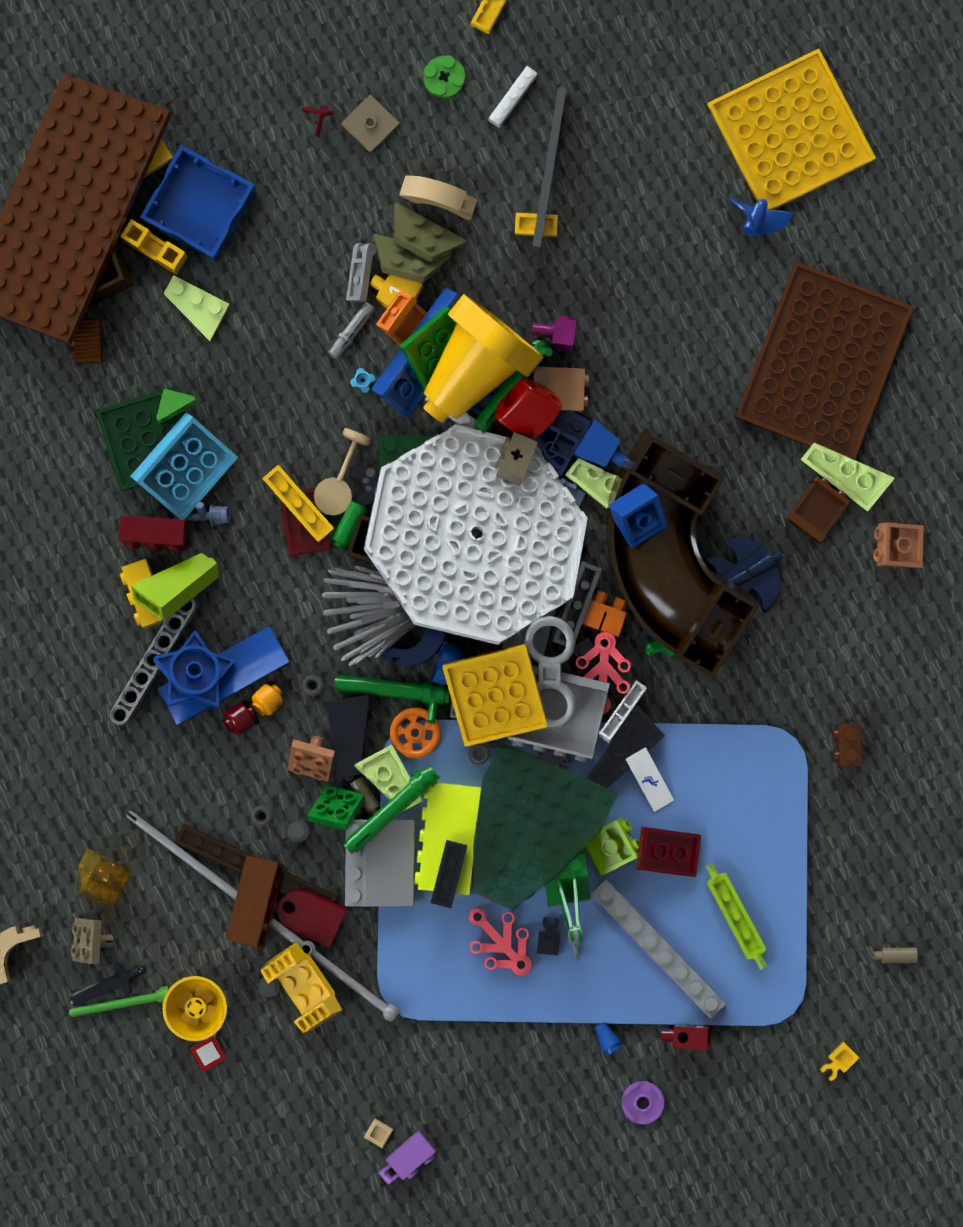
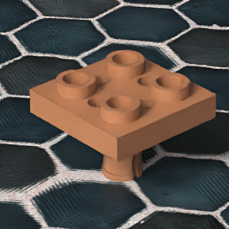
M313 736L310 744L293 739L287 770L295 774L307 775L317 780L328 781L335 751L323 748L324 740L318 736Z

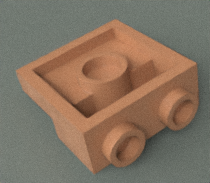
M888 522L878 524L874 531V537L878 540V544L873 555L874 560L877 561V566L923 568L924 526Z

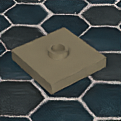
M371 95L341 123V126L370 154L400 125Z

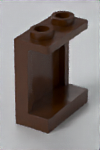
M816 477L785 518L786 521L818 545L851 503L846 493L833 489L831 482L824 477H821V479Z

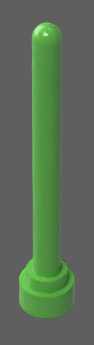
M160 987L159 990H156V993L72 1008L69 1010V1015L76 1017L155 1001L158 1003L162 1002L163 1004L165 995L170 987Z

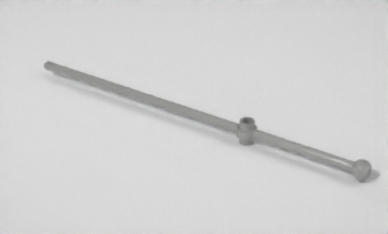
M128 811L137 818L135 821L126 814L130 821L234 900L236 899L237 890L133 811ZM272 918L271 928L292 944L297 942L303 951L304 946L308 945L310 952L305 954L310 955L313 960L381 1010L385 1020L392 1022L399 1014L397 1006L384 1003L318 953L313 942L301 940Z

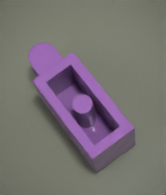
M418 1130L386 1158L388 1164L378 1174L388 1185L398 1176L402 1180L406 1177L411 1179L419 1172L417 1168L422 1163L427 1165L435 1158L434 1153L436 1149L424 1134ZM390 1167L396 1172L393 1176L387 1171Z

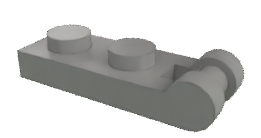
M357 243L353 247L346 296L347 301L366 302L372 257L377 251L376 245L373 243Z

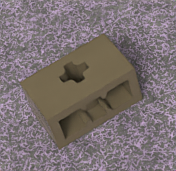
M515 432L511 438H506L502 448L505 450L504 456H499L495 466L498 469L496 476L520 486L538 442Z

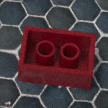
M121 515L118 541L124 544L127 549L139 550L140 546H145L149 551H161V548H166L169 552L182 553V549L187 550L189 524L185 520Z

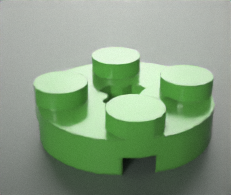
M449 55L432 59L424 69L423 79L425 87L430 94L447 99L456 96L463 88L465 81L463 66ZM444 72L450 75L448 82L438 79L441 77L440 73Z

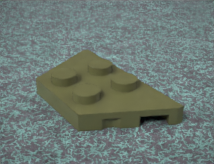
M397 202L393 207L394 243L429 262L437 260L440 256L450 254L457 247L462 249L465 246L467 240Z
M378 234L373 235L372 242L377 248L376 254L381 262L382 273L424 283L432 274L440 270L441 265L445 262H451L452 253L440 256L437 260L429 262L394 243L393 238Z

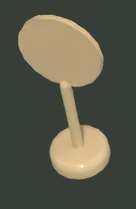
M344 428L343 436L351 440L352 443L338 478L324 479L317 485L314 492L316 506L327 515H338L348 508L352 494L347 483L343 481V477L357 443L368 446L372 440L361 433Z

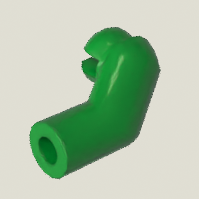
M657 640L649 642L644 650L648 657H653L655 653L663 652L670 657L674 655L673 652L662 646Z

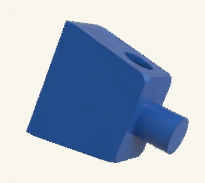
M596 420L593 421L573 455L577 459L580 458L603 469L606 468L609 461L621 467L627 456L617 451L621 441Z

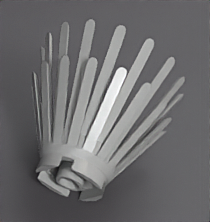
M355 566L357 570L370 573V575L339 568L328 570V572L334 575L381 584L330 578L323 580L327 584L378 590V592L322 593L323 598H347L346 601L348 603L362 604L324 610V616L363 611L350 616L351 619H361L329 628L327 630L328 634L381 620L356 630L353 637L334 645L333 649L338 650L361 639L367 641L341 658V661H345L361 652L358 657L349 663V666L354 663L357 664L367 656L371 657L375 653H377L375 658L379 657L415 626L381 574L359 566Z

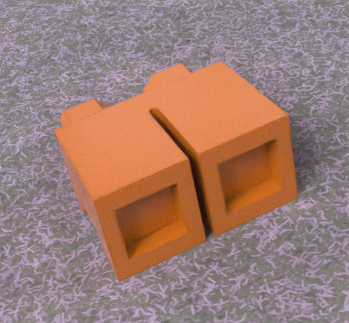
M597 590L589 603L582 625L598 631L604 613H606L600 632H609L615 638H618L626 612H624L626 600L616 597L612 607L604 605L608 594Z

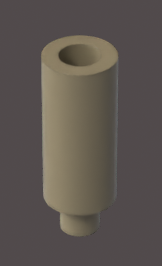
M362 776L350 783L354 792L365 795L366 800L362 806L366 813L370 812L373 816L379 810L377 807L380 804Z
M881 948V951H874L873 957L874 960H881L882 963H917L918 953L917 948Z

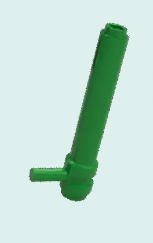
M544 337L534 338L530 343L543 357L551 356L553 353L550 348L552 346L551 343ZM516 371L507 378L475 420L474 428L480 430L483 434L488 432L497 420L495 417L497 404L519 380L527 379L528 377Z
M340 675V677L335 678L334 689H338V692L422 701L429 704L427 723L429 724L435 723L437 705L449 704L450 697L448 687L442 684L438 686L433 685V683L429 682L419 684Z
M430 766L423 767L420 771L413 770L411 773L412 778L408 781L409 784L345 840V848L351 854L357 853L418 797H423L428 792L427 789L431 786L434 787L437 784V780L440 779L439 775Z

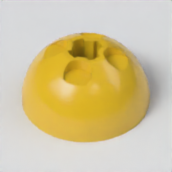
M200 976L186 977L177 981L167 991L163 1001V1017L168 1028L176 1036L188 1041L204 1040L214 1035L223 1025L227 1014L226 998L220 987L213 981Z

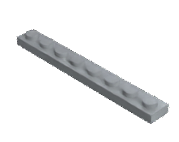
M606 879L591 893L598 903L710 1019L726 1005Z

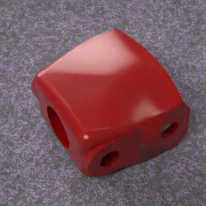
M521 379L497 404L495 417L513 433L515 432L534 440L554 421L562 407V403L555 392L544 385L535 383L530 379Z

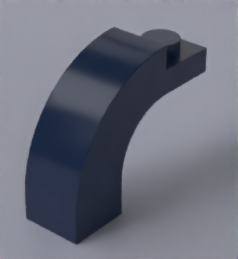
M425 627L424 635L417 645L409 649L388 648L380 657H383V661L396 662V658L400 659L399 667L420 665L437 653L444 641L446 632Z

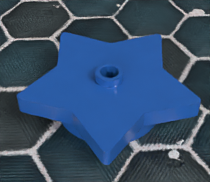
M193 631L180 650L153 658L154 663L168 680V707L192 699L214 708L219 707V681L234 665V659L212 653L196 631ZM196 671L197 675L193 676L190 674V672Z

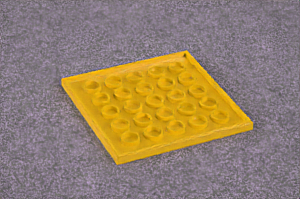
M820 49L808 53L707 103L756 201L762 198L766 199L768 203L767 210H775L876 160Z

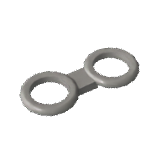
M547 616L531 623L526 631L524 642L527 645L530 657L539 663V682L537 683L539 692L549 688L556 689L563 693L567 700L568 707L564 716L554 720L547 719L548 727L546 728L555 729L569 723L576 711L575 695L570 687L562 682L561 664L567 661L574 652L576 641L574 632L568 623L560 618ZM543 626H555L564 633L567 643L564 652L560 655L547 657L539 653L535 648L534 634Z

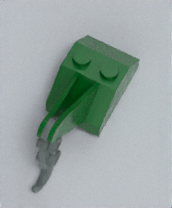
M581 835L538 842L548 907L561 906L568 927L569 945H572L577 961L580 960L579 943L583 941L580 927L579 902L591 901ZM575 903L576 925H572L567 904Z

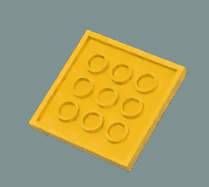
M526 644L442 665L465 747L548 727Z

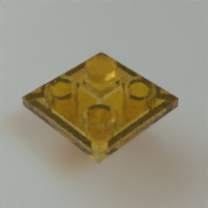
M87 848L78 865L79 894L113 908L132 870L101 853Z

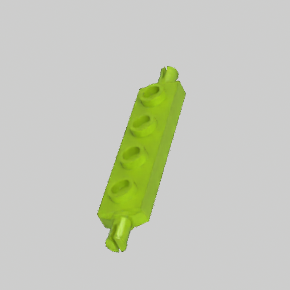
M710 863V866H705L711 876L707 885L746 959H755L760 970L764 969L763 966L766 968L768 965L762 954L767 949L727 874L718 873L714 864Z

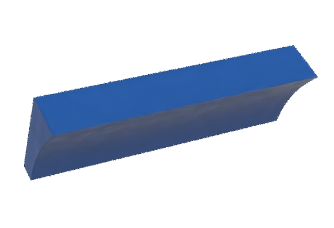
M445 288L412 334L445 306L452 309L461 296ZM401 349L371 388L372 391L407 418L425 395V390Z
M270 626L219 654L235 660L234 665L219 681V703L290 664ZM191 671L190 674L196 676L197 672ZM168 683L158 688L166 705ZM192 699L168 708L176 724L180 726L212 708V706Z

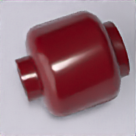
M239 703L225 711L222 721L229 733L240 735L254 726L253 718L256 716L250 706L246 707L244 704Z

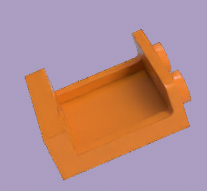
M401 290L376 323L399 346L410 337L427 314L416 303L417 300L413 296Z

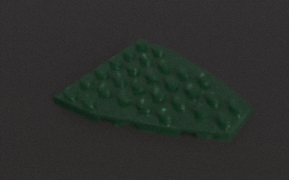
M503 743L499 746L482 780L473 842L474 893L514 911L524 900L535 895V892L541 887L547 886L571 863V860L579 852L581 853L585 846L600 833L618 797V793Z

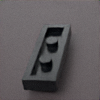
M446 840L430 903L452 908L467 845Z

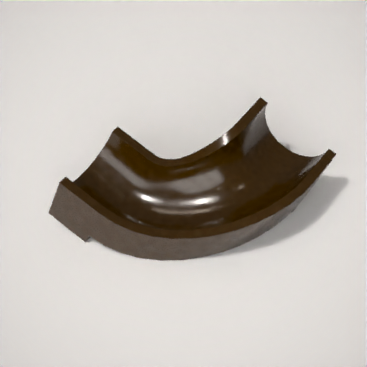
M645 427L623 462L610 492L606 512V540L610 563L628 606L646 631L662 646L673 652L677 658L714 678L759 605L751 593L710 570L703 562L697 548L695 538L697 518L699 514L702 515L721 486L724 481L723 476L714 467L707 466L689 457ZM645 483L658 495L667 527L631 548L614 522L609 504Z

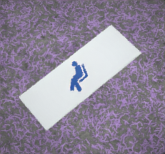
M646 747L626 758L630 769L654 812L674 801Z

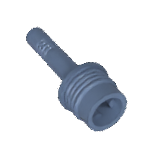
M199 502L196 504L197 513H190L184 519L187 522L210 520L211 525L215 526L230 523L231 515L228 506L211 505L209 512H206L204 504Z

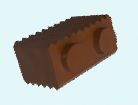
M82 319L74 337L75 346L71 347V357L75 359L78 365L103 364L102 322L100 319Z

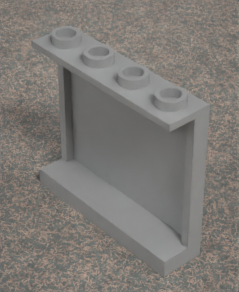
M532 665L536 682L538 683L539 667ZM562 672V682L570 687L575 695L577 704L575 715L571 721L561 728H542L509 736L508 739L513 741L512 745L524 748L525 744L532 745L535 751L545 753L546 749L554 751V755L565 758L567 754L575 755L574 760L587 762L588 759H593L610 683ZM551 688L539 692L546 719L554 720L564 716L568 704L563 693Z

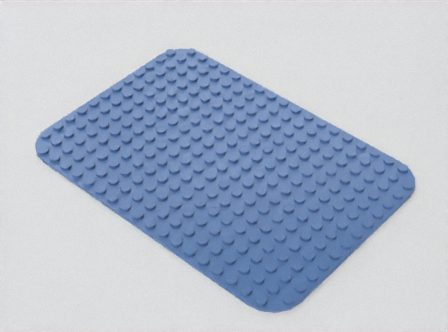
M424 719L416 722L424 726L427 720ZM438 720L441 729L440 741L436 749L428 756L412 759L396 751L410 779L412 778L411 773L413 770L420 771L423 767L430 766L440 777L437 783L481 787L475 840H477L479 823L484 824L482 841L491 840L490 829L492 825H497L495 839L497 845L492 885L471 883L469 895L455 894L452 908L430 903L433 891L419 890L416 884L414 906H378L377 978L379 990L387 1005L393 1004L397 1006L402 1017L429 1021L605 1022L611 1024L766 1026L780 1023L793 1015L803 1001L806 988L808 767L804 750L797 739L785 730L768 725L654 723L663 732L665 737L652 747L648 753L674 799L673 802L655 812L630 768L603 793L587 778L610 744L600 737H597L592 760L588 759L587 762L574 760L575 755H567V758L572 760V763L567 761L565 763L568 769L566 770L562 766L560 768L562 773L560 774L557 769H554L553 775H550L551 769L549 768L545 773L543 772L544 765L537 766L541 760H535L534 756H539L540 753L533 750L532 745L525 744L524 748L512 745L513 741L508 739L509 737H504L503 744L497 748L490 747L486 742L479 743L484 744L489 749L490 757L485 764L476 765L472 763L468 754L473 745L464 746L457 720ZM408 722L407 724H405V725L402 726V727H403L404 729H406V727H407L411 722ZM601 722L599 732L607 722ZM413 729L411 735L417 737L419 730ZM426 730L424 739L431 740L432 731ZM405 734L399 736V740L402 744L408 742V740L405 738ZM390 738L384 748L392 745ZM499 739L492 740V741H489V742L492 743V744H493V742H495V744H498V743H499ZM421 742L412 744L413 750L423 749ZM550 750V754L547 756L548 759L557 761V755H554V751ZM382 792L380 809L390 801ZM420 796L422 802L405 810L394 819L415 820V873L420 872L421 863H417L418 850L423 848V842H419L420 829H425L426 821L421 820L423 807L427 808L428 799H424V796ZM620 817L623 820L629 821L632 827L630 833L633 839H638L639 841L641 827L700 834L701 842L696 877L636 870L637 858L601 876L582 841L591 901L579 902L580 927L583 941L579 943L580 960L577 961L572 945H569L568 927L561 906L548 907L538 842L580 835L582 838ZM710 863L714 864L718 873H726L767 949L762 954L768 965L766 968L763 966L764 969L760 970L755 959H746L707 885L711 876L705 866H710ZM605 879L726 1004L711 1019L591 895ZM575 903L567 904L572 925H576ZM472 909H483L486 913V920L502 938V914L504 912L513 913L514 922L512 923L511 948L517 953L519 939L516 937V931L522 927L526 928L529 932V937L526 939V955L532 962L529 973L522 976L516 975L511 968L488 970L484 965L487 957H494L496 960L511 959L505 953L480 952L479 954H474L470 951V944L473 941L496 944L480 925H474L470 922L469 913ZM475 913L473 915L474 920L479 921L481 920L482 915L480 913ZM506 914L504 916L505 922H510L512 920V916L510 914ZM544 917H547L546 923L548 926L554 925L555 918L559 920V925L554 930V933L560 934L558 956L537 953L539 932H545L542 924ZM520 930L518 933L520 938H525L527 935L525 930ZM474 943L472 945V949L474 951H479L480 945L478 943ZM489 959L486 964L488 967H493L495 962ZM518 961L517 967L523 969L525 962Z

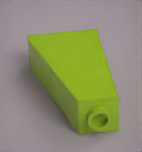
M200 553L131 586L134 601L164 622L219 577L217 562L213 558H208L203 553Z

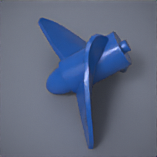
M729 198L747 216L742 228L747 235L757 236L776 232L788 225L793 215L787 211L767 210L768 203L764 198L758 200L753 206Z

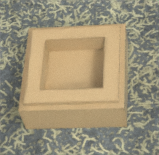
M375 1118L364 1138L383 1148L393 1128Z

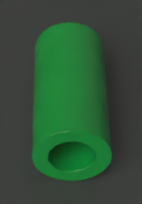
M351 501L331 538L335 541L333 545L342 550H345L346 547L349 548L359 514L367 516L369 510Z

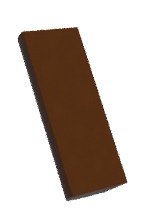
M246 856L225 940L255 948H265L285 865L275 861Z

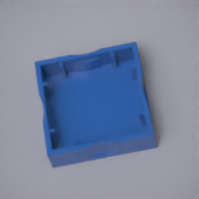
M180 145L166 170L162 183L154 191L140 219L147 226L216 262L256 192L255 184L229 170L215 166L207 158Z

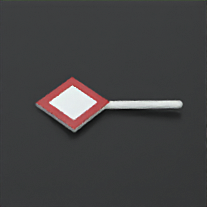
M216 1033L190 1048L203 1072L227 1059L215 1038Z

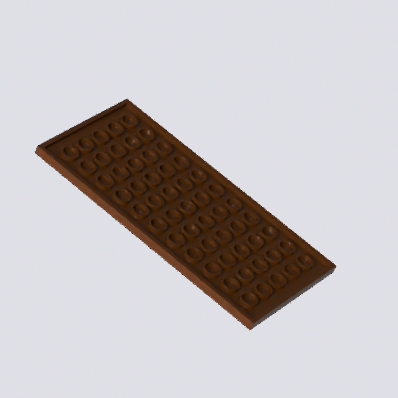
M62 74L0 214V318L72 344L111 255V251L115 246L172 116L170 110Z

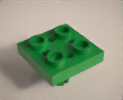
M326 785L307 815L310 822L335 827V829L348 830L366 800L365 795Z

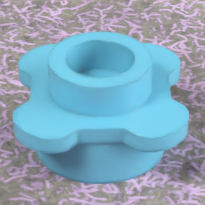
M359 368L356 371L355 377L350 381L351 386L358 387L363 393H367L369 386L375 381V376L369 374L363 368Z

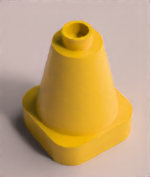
M465 294L461 296L448 313L457 324L424 391L429 400L423 408L441 423H444L449 415L455 419L461 417L516 371L529 377L544 358L504 322Z

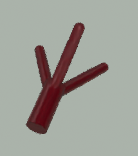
M322 105L319 110L302 107V111L317 114L319 117L316 129V136L319 137L323 118L326 115H333L334 112L328 111L329 109L326 105Z

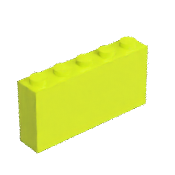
M437 783L434 787L431 786L427 789L428 792L424 795V799H428L427 808L423 807L421 820L426 821L425 829H420L419 842H423V848L418 850L417 863H421L420 872L415 873L414 884L418 885L419 890L434 891L446 840L467 845L455 894L469 895L481 787Z

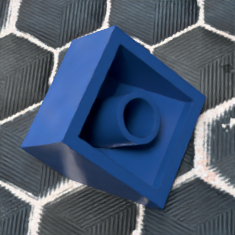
M645 483L609 504L613 520L631 548L667 527L659 497Z

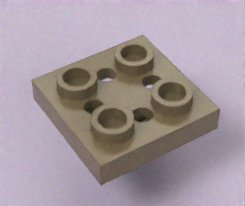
M75 918V923L72 927L74 942L71 948L72 961L99 964L100 948H111L113 946V943L105 942L106 940L113 941L111 934L101 935V920Z

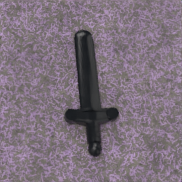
M115 963L113 968L116 975L73 994L70 997V1003L74 1006L119 987H122L124 994H130V980L140 976V974H144L146 967L139 966L126 972L120 963Z

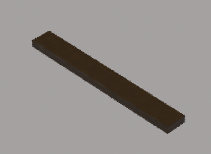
M183 823L174 842L240 874L243 872L246 856L255 857ZM284 870L279 889L280 893L286 894L293 889H305L332 902H336L338 895Z

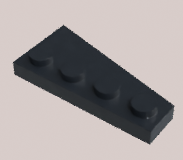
M637 704L587 777L601 793L630 768L626 758L645 747L649 751L665 737L663 732Z

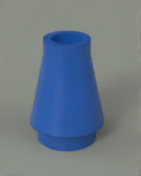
M605 1022L595 1027L602 1052H605L607 1056L622 1048L620 1045L621 1041Z

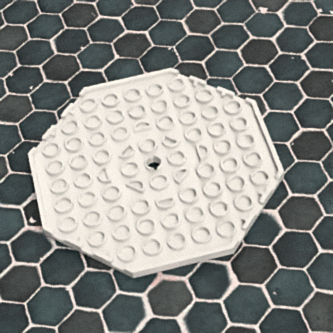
M456 424L442 434L431 438L423 445L412 449L400 456L399 459L381 468L364 550L385 582L392 589L414 625L499 645L531 625L537 619L544 617L573 598L588 518L583 511L581 512L575 503L576 500L567 487H564L560 482L559 475L550 462L546 461L538 445H536L520 486L496 476L498 469L495 466L499 456H504L505 450L502 448L506 438L509 437L489 432L483 434L480 430ZM471 530H480L482 537L475 539Z

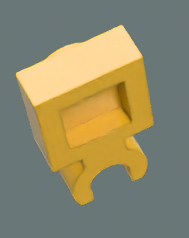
M842 1042L828 1056L832 1062L824 1064L820 1071L823 1073L826 1069H831L832 1075L828 1079L832 1081L837 1077L839 1069L845 1073L859 1057Z

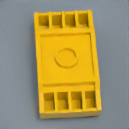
M297 942L266 962L261 969L267 983L276 978L279 980L302 1014L294 1023L303 1033L315 1029L342 1011L335 998V991L311 956L305 954Z

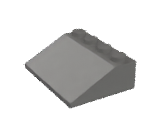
M354 819L348 830H346V839L367 820ZM393 820L357 853L351 854L346 849L345 906H414L415 820Z

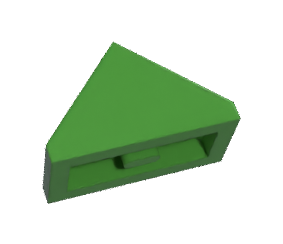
M164 389L156 418L162 424L195 405L197 401L192 395Z

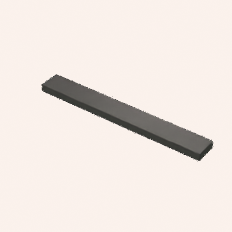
M559 87L557 92L531 249L532 253H540L567 89L564 87Z

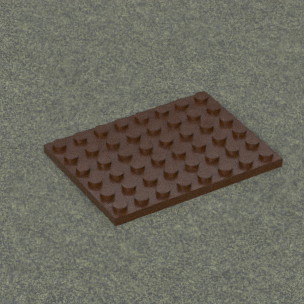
M795 261L735 418L809 447L813 443H817L855 460L913 306Z

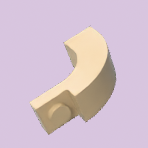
M405 176L399 196L413 203L438 206L464 219L472 218L477 199L467 195L466 191L420 176Z
M19 925L0 933V984L11 981L7 966L10 951L21 942L44 936L42 928L36 929L35 925L22 928L23 933H21Z

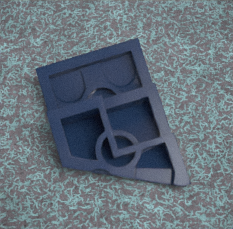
M559 411L553 421L556 426L550 424L542 434L534 439L538 442L537 445L561 477L592 421L570 411Z

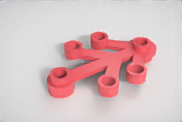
M602 632L596 636L595 646L584 656L577 658L576 665L580 669H585L589 666L590 660L600 653V662L583 677L594 679L599 674V681L608 683L609 676L617 685L619 693H627L630 690V683L624 680L609 663V654L618 662V669L621 672H628L632 664L630 660L625 659L616 649L614 635L609 632ZM603 639L608 640L609 644L607 647L602 645ZM581 658L586 660L585 666L580 665L579 661ZM622 662L628 664V669L621 667ZM625 683L627 690H622L620 684ZM608 698L606 699L603 714H606L611 709V702Z
M472 909L469 913L470 922L474 925H480L496 944L473 941L470 944V951L474 954H479L480 952L505 953L511 959L496 960L494 957H487L484 965L488 970L511 968L516 975L522 976L529 973L532 962L526 955V939L529 937V932L526 928L522 927L516 931V937L519 939L517 953L511 948L512 923L514 922L513 913L504 912L502 914V938L486 920V913L483 909ZM475 913H480L482 915L481 920L476 921L474 920L473 915ZM506 914H510L512 916V920L510 922L504 921V916ZM520 930L526 931L527 935L525 938L518 936ZM474 943H478L480 945L479 951H474L472 949V945ZM489 959L494 960L495 965L493 967L487 966L486 962ZM518 961L525 962L523 969L517 967Z

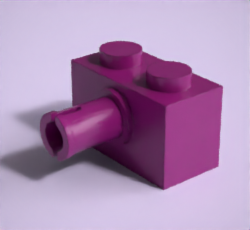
M560 316V318H555V323L552 326L533 323L532 336L550 338L552 340V350L572 353L576 320H572L570 316Z

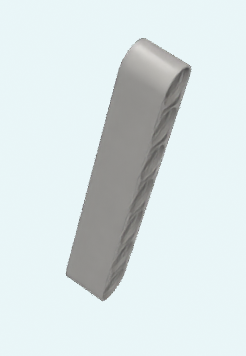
M193 598L190 600L192 608L189 611H183L181 607L164 621L110 712V719L113 723L126 725L133 717L160 672L157 665L150 666L149 658L152 655L158 656L172 652L197 610V603ZM175 618L181 621V626L177 630L171 628V621ZM163 637H169L170 644L166 648L160 646V639ZM142 673H146L148 676V681L144 685L138 683V676ZM131 691L137 694V699L133 703L127 701V694ZM119 710H124L126 717L123 721L119 722L116 719V713Z

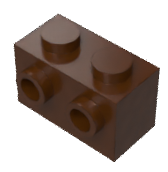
M860 723L836 724V729H833L832 732L833 741H836V750L833 752L834 763H837V767L862 766Z

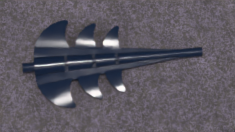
M735 537L726 540L724 543L733 550L737 563L733 565L731 562L720 557H707L706 561L712 564L716 573L747 592L750 589H754L760 596L762 608H768L775 601L780 590V574L775 562L783 558L781 552L778 550L770 555L762 544L747 537ZM646 629L642 631L646 638L651 636Z

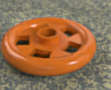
M408 708L400 712L392 721L390 727L391 743L398 753L407 758L419 759L426 757L439 744L441 729L437 719H435L434 724H429L426 721L424 726L416 722L418 716L427 720V710ZM407 718L411 723L404 729L401 723ZM413 729L419 730L417 737L411 735ZM426 730L432 731L431 740L424 739ZM405 734V738L408 740L405 744H402L399 740V736ZM422 743L423 749L413 750L412 744Z

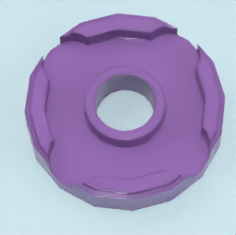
M637 1081L629 1085L624 1091L622 1109L626 1117L632 1122L650 1124L661 1116L664 1108V1097L661 1090L655 1084L648 1081ZM640 1097L649 1099L647 1108L641 1109L637 1106V1100Z

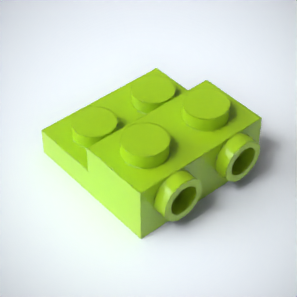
M622 817L581 838L601 876L638 857L639 840L633 839L630 833L632 827L629 821L623 820Z

